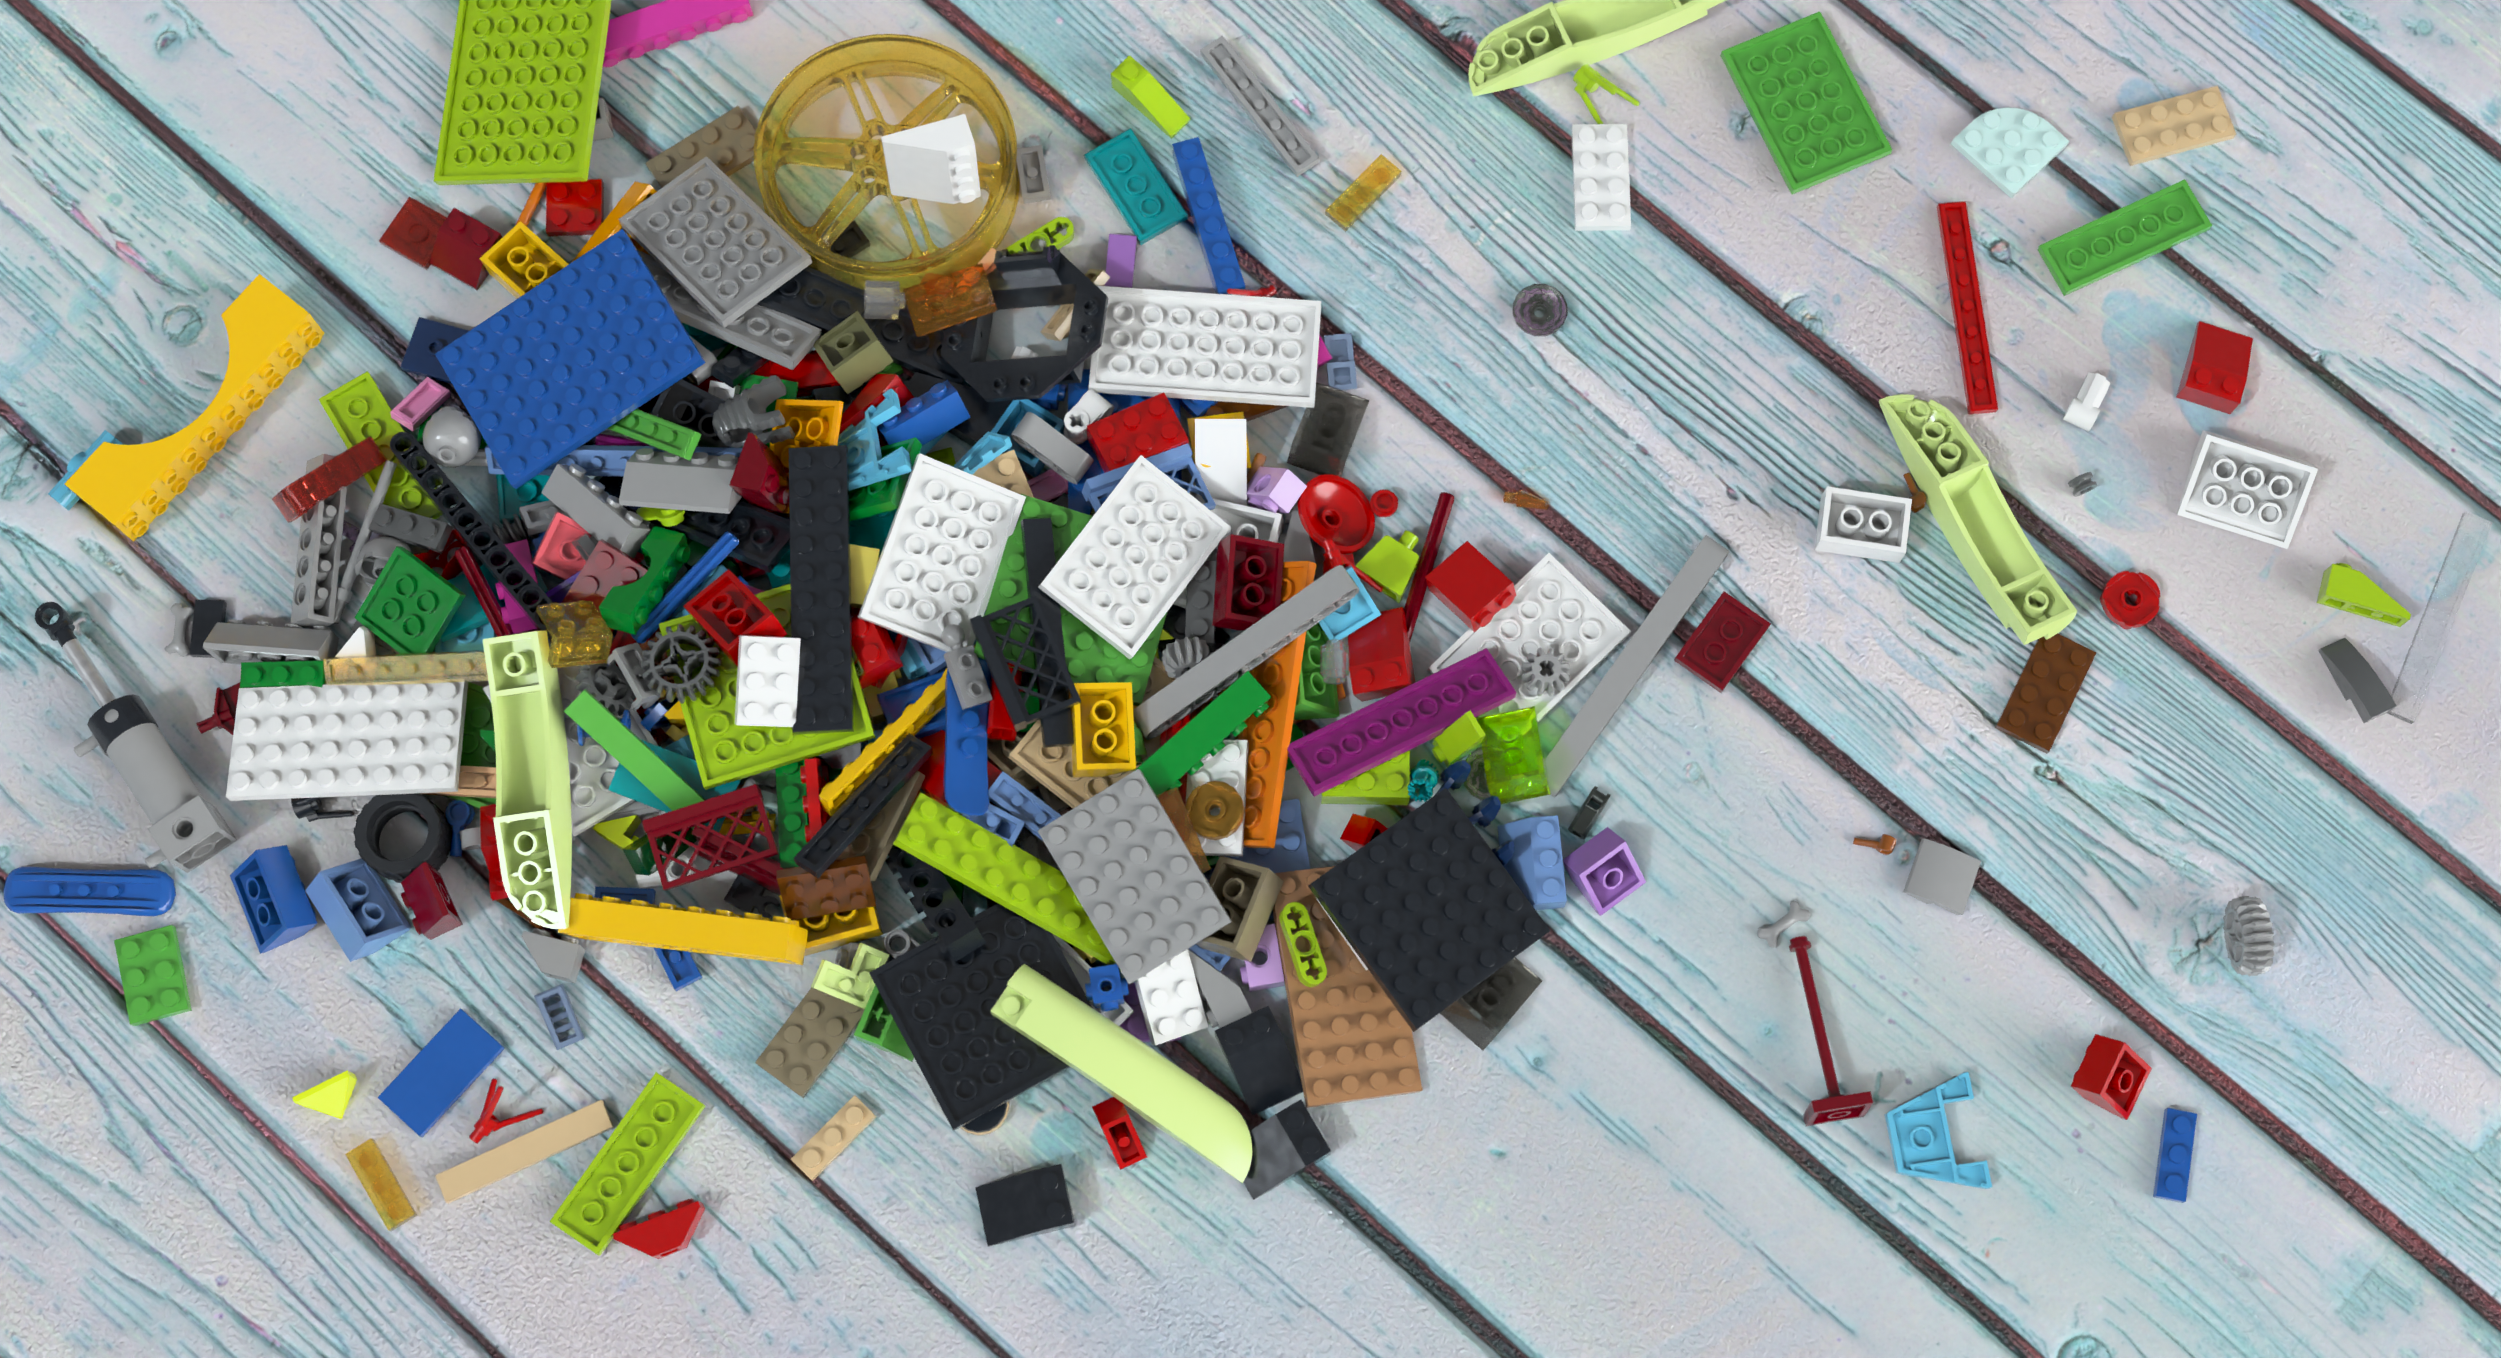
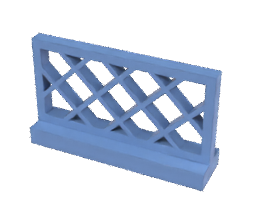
M1188 443L1145 458L1180 487L1186 489L1189 494L1191 491L1201 495L1205 501L1203 505L1209 510L1215 508L1216 504L1191 458L1193 452ZM1134 463L1086 479L1082 494L1086 502H1091L1095 512L1101 507L1098 499L1108 497ZM1187 468L1192 476L1190 484L1174 478L1176 471Z

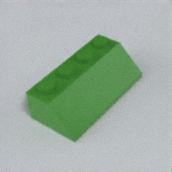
M1319 622L1306 631L1293 720L1325 719L1340 716L1333 645Z

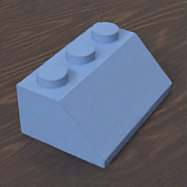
M1558 815L1530 817L1499 825L1497 827L1499 846L1511 840L1514 842L1515 847L1514 854L1505 865V869L1534 909L1564 908L1567 903Z
M362 858L320 871L305 890L350 962L374 954L411 929L410 924L376 871L368 866Z

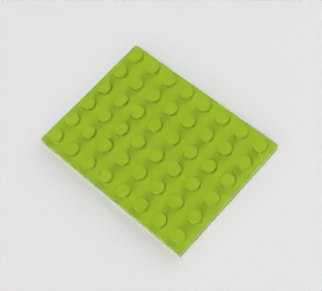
M459 0L433 182L437 185L581 182L588 180L612 0Z

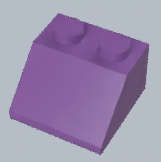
M1608 827L1563 859V865L1572 882L1600 916L1646 883L1626 841Z

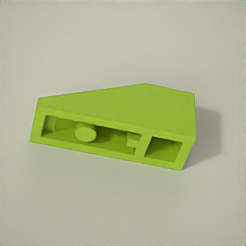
M1130 55L1111 72L1112 88L1171 139L1190 121L1189 116L1152 74Z
M2336 563L2329 566L2323 572L2316 603L2401 627L2410 620L2411 614L2361 571L2352 569L2348 564Z
M1471 710L1434 739L1432 752L1440 764L1444 762L1446 767H1449L1451 764L1477 751L1486 735Z

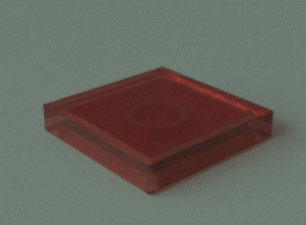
M409 197L379 242L386 248L428 270L431 265L430 260L438 230L447 217Z

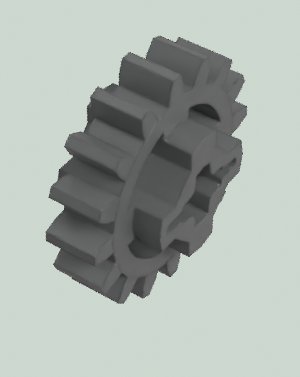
M601 656L598 660L592 657L579 668V673L575 676V679L579 681L576 689L580 691L586 689L613 715L621 716L624 710L631 708V704L636 699L621 669L616 666V661L609 666L605 656Z

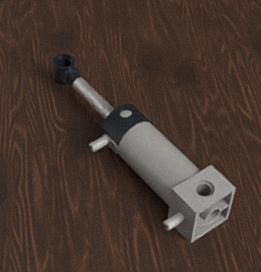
M46 602L41 604L35 612L36 623L47 632L51 640L59 642L100 706V709L90 717L87 724L92 732V736L74 747V752L78 757H82L99 746L104 755L111 759L152 823L148 830L160 847L158 851L145 859L147 866L153 868L167 859L173 865L189 873L237 841L218 809L202 797L158 729L156 721L140 696L133 694L116 699L73 633L75 626L73 625L72 615L58 603ZM59 614L58 620L50 624L51 618Z

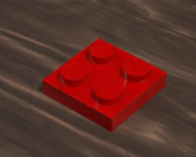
M588 179L581 182H546V233L548 237L593 235L604 221V183L602 179Z

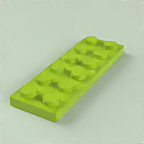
M368 371L319 398L321 405L373 493L386 460L397 464L383 501L384 505L432 519L442 516L440 511L400 465L390 448L391 438L395 434L405 431L399 422L391 418L390 412L392 409Z
M656 1072L549 1222L598 1256H601L613 1239V1234L618 1232L619 1227L625 1222L706 1106Z

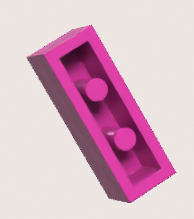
M527 539L504 544L538 584L534 565L531 564L533 559ZM505 561L500 562L497 566L504 564ZM522 580L515 582L513 585L519 584ZM495 583L499 600L505 599L506 607H501L504 623L511 624L513 634L536 629L499 583ZM538 600L532 601L529 605L535 604Z

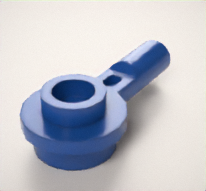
M453 800L445 811L448 823L453 826L450 856L462 857L459 832L464 830L474 820L475 809L464 801Z

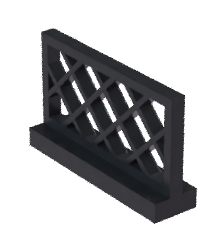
M1036 595L986 616L978 615L970 619L972 630L1016 732L1027 728L1026 725L1081 703V699ZM1032 605L1037 614L1033 625L1018 619L1021 610ZM1012 613H1015L1014 617L1008 616ZM1002 618L1010 621L1011 624L1004 636L994 632L990 622ZM1039 621L1043 629L1037 627ZM1015 624L1030 629L1025 644L1009 638ZM1034 631L1047 637L1048 643L1044 651L1029 646ZM997 638L1003 640L1001 647L997 641ZM1007 642L1022 648L1017 662L1004 657L1003 651ZM1050 646L1054 655L1048 653ZM1026 650L1042 656L1036 670L1021 664ZM1045 658L1058 663L1059 670L1056 677L1040 672ZM1008 665H1011V666L1014 667V669H1013V671H1012V674H1011V671H1010ZM1018 669L1033 674L1028 689L1015 683L1014 678ZM1061 673L1063 674L1065 681L1059 679ZM1037 677L1053 682L1047 696L1032 691ZM1057 684L1069 688L1072 695L1071 699L1063 702L1051 697ZM1019 691L1026 693L1023 699ZM1029 695L1045 701L1041 711L1031 715L1028 714L1025 707ZM1049 703L1054 704L1053 706L1047 708Z

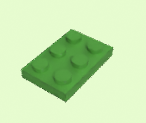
M169 925L114 940L130 1025L136 1026L192 1011L175 926Z

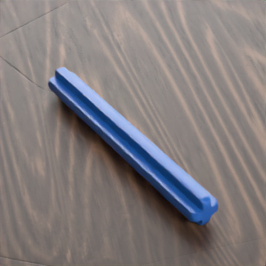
M728 531L725 532L662 598L660 603L653 608L647 622L641 626L637 634H631L635 641L640 644L645 643L659 628V624L665 622L739 544V540L734 534Z

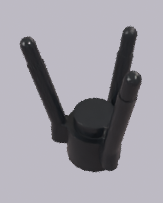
M321 797L291 798L292 807L297 818L307 817L309 822L318 819L352 817L354 815L353 811L318 813L317 810L322 808Z

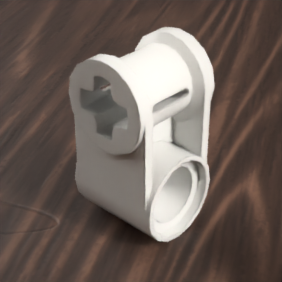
M1093 389L1088 390L1079 402L1065 415L1064 436L1074 444L1085 442L1087 440V425L1110 416L1114 411V406Z

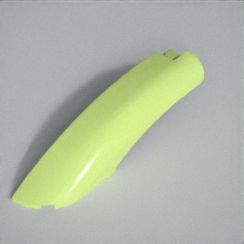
M1565 0L1554 4L1550 2L1496 28L1480 42L1476 48L1477 52L1469 66V84L1473 96L1530 84L1579 69L1585 64L1591 65L1696 21L1708 15L1707 9L1726 0Z
M1909 394L1893 395L1880 399L1879 405L1919 490L1925 494L1926 503L1965 570L2006 629L2011 627L2023 645L2043 636L2047 640L2063 630L2074 619L2077 610L2031 546L2003 497L1988 466V460L1959 420L1946 407L1931 399L1927 402L1915 399L1914 395Z
M547 630L482 639L494 721L496 817L493 819L503 884L509 899L516 909L521 910L531 918L532 922L548 928L565 929L569 927L572 818L567 739L556 659L551 660Z
M1023 964L1014 973L1007 983V988L991 1010L993 1016L1072 1067L1163 1132L1239 1182H1244L1252 1159V1141L1246 1122L1233 1105L1138 1038L1026 964Z

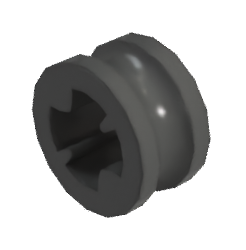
M2091 472L2079 475L2068 482L2069 487L2074 488L2072 492L2074 497L2083 495L2097 487L2096 481L2093 482L2091 480L2093 477Z

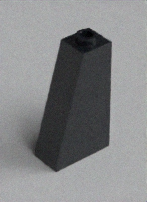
M915 372L911 379L907 378L904 381V384L914 397H919L930 391L931 387L935 384L943 383L946 380ZM950 382L957 390L970 418L948 432L973 447L988 431L991 432L1013 400L987 402L972 387Z

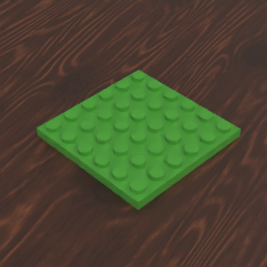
M1023 495L1026 499L1014 532L1007 539L984 616L1028 599L1021 531L1022 519L1051 518L1055 562L1057 563L1093 516ZM1060 605L1066 667L1073 683L1132 682L1133 705L1139 706L1142 704L1167 612L1136 654L1129 659ZM1029 607L1022 609L1018 619L1031 624ZM1012 613L1008 616L1014 617L1015 613ZM1000 618L990 622L994 632L1005 636L1011 622ZM1015 624L1009 638L1025 644L1030 629ZM997 638V641L1001 647L1003 640ZM1031 638V641H1030V643H1029V646H1032V647H1033V642H1032V638ZM976 642L974 653L977 654L978 658L985 659L978 642ZM1007 642L1003 655L1005 658L1017 662L1022 648ZM1026 650L1021 664L1035 670L1034 653Z

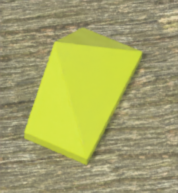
M347 1070L292 1097L294 1103L342 1119L357 1082L356 1075Z

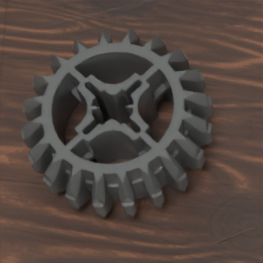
M682 624L678 625L677 632H673L672 628L667 626L666 632L668 634L662 636L660 632H656L655 635L658 641L648 640L647 644L652 650H644L642 652L643 657L647 660L640 663L641 668L646 670L642 676L644 680L649 681L647 684L649 689H656V695L659 698L666 695L668 702H672L677 696L678 701L682 704L685 702V696L688 695L692 701H696L695 693L700 691L701 695L706 696L707 692L704 687L706 685L709 687L715 686L711 677H720V672L716 667L722 665L721 659L717 658L720 651L718 647H713L715 644L713 638H706L704 630L696 633V629L692 625L686 632ZM680 644L693 645L699 648L700 651H683L680 648ZM670 649V656L666 660L661 661V665H659L663 654ZM678 653L681 659L684 660L685 666L683 668L685 674H683L681 668L678 667ZM704 662L700 673L692 679V672ZM666 675L668 678L677 676L682 679L683 683L673 684L661 677Z

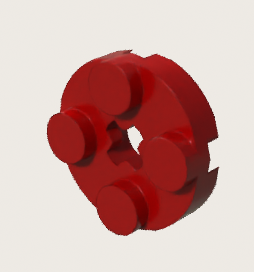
M2122 571L2114 575L2106 583L2100 596V603L2105 614L2112 622L2123 629H2132L2146 625L2156 616L2159 611V598L2161 596L2157 584L2148 575L2141 572L2137 574ZM2127 593L2129 596L2136 595V606L2128 605L2125 602L2126 597L2124 594Z

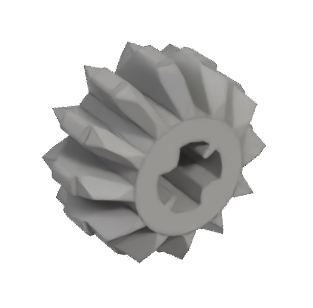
M1186 636L1182 640L1175 639V643L1166 645V649L1162 651V661L1168 677H1175L1177 679L1210 656L1211 652L1206 640H1199L1198 637L1188 639Z
M1540 647L1537 649V656L1532 653L1527 655L1528 662L1522 663L1521 669L1525 673L1522 674L1521 679L1522 681H1530L1527 686L1528 691L1537 687L1538 696H1542L1543 691L1547 690L1548 695L1551 697L1554 695L1555 689L1559 691L1564 689L1563 682H1568L1570 675L1566 673L1570 665L1569 663H1561L1564 659L1562 653L1554 657L1553 648H1550L1548 654H1545L1544 650ZM1543 668L1544 671L1546 668L1550 669V676L1547 673L1546 676L1541 675V669Z

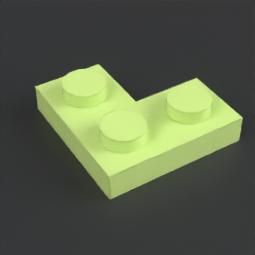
M860 943L849 970L822 959L811 987L865 1009L875 987L869 972L886 964L889 954Z

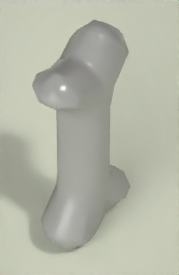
M175 603L170 609L175 616L174 637L172 642L165 647V651L169 654L177 652L180 656L185 657L190 652L185 642L187 620L194 614V608L192 606L183 607L180 603Z
M1792 900L1788 914L1772 926L1759 927L1757 936L1761 939H1766L1769 947L1775 948L1778 936L1795 922L1808 921L1810 912L1801 909L1798 902Z

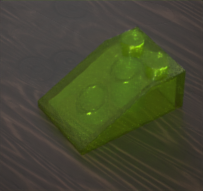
M1535 706L1478 718V723L1486 735L1481 744L1490 796H1497L1501 804L1551 795Z

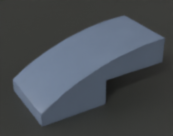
M1352 333L1324 335V344L1333 358L1326 363L1329 391L1357 389Z

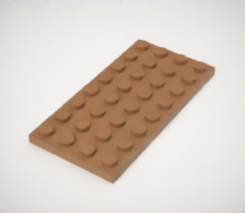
M1335 866L1275 873L1284 881L1272 910L1306 1108L1419 1093L1422 1091L1412 1029L1370 971L1365 970L1308 887V885ZM1291 902H1298L1306 907L1327 968L1325 980L1315 987H1307L1300 982L1279 921L1281 910ZM1291 910L1287 918L1288 920L1293 919L1297 928L1291 931L1294 935L1300 930H1305V927L1298 929L1297 920L1300 918L1299 913L1294 914ZM1298 937L1296 939L1295 945L1299 951L1308 952L1311 945L1307 938ZM1312 954L1306 959H1301V962L1303 963L1308 960L1309 969L1306 971V975L1312 976L1315 980V976L1319 974L1318 969L1313 970L1309 961L1315 958Z

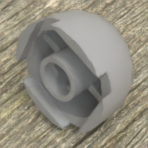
M443 410L436 412L425 425L423 447L436 464L456 468L467 464L477 454L482 441V435L473 419L470 421L463 416L464 413L461 411Z
M393 537L374 538L368 541L360 550L356 560L355 573L357 576L360 573L364 577V583L373 587L396 546L404 547L411 553L412 551L409 546Z

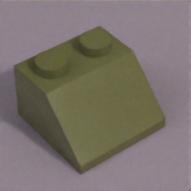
M858 311L817 339L813 345L831 374L847 394L859 388L864 382L893 362V359Z

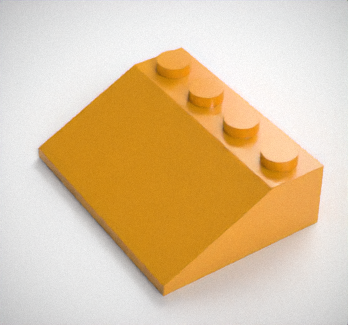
M776 400L775 410H779L783 414L785 424L772 428V431L790 426L796 434L794 439H787L775 444L770 443V449L778 456L788 478L789 448L838 445L844 402L829 400ZM789 503L786 505L784 513L766 510L781 517H790Z

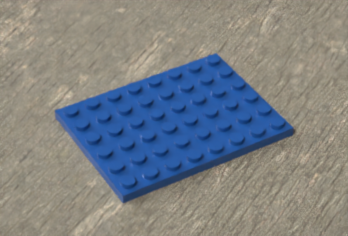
M623 229L435 353L510 485L515 489L706 363L631 239Z

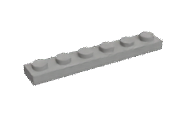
M1223 35L1200 50L1203 59L1296 177L1319 163L1317 154Z

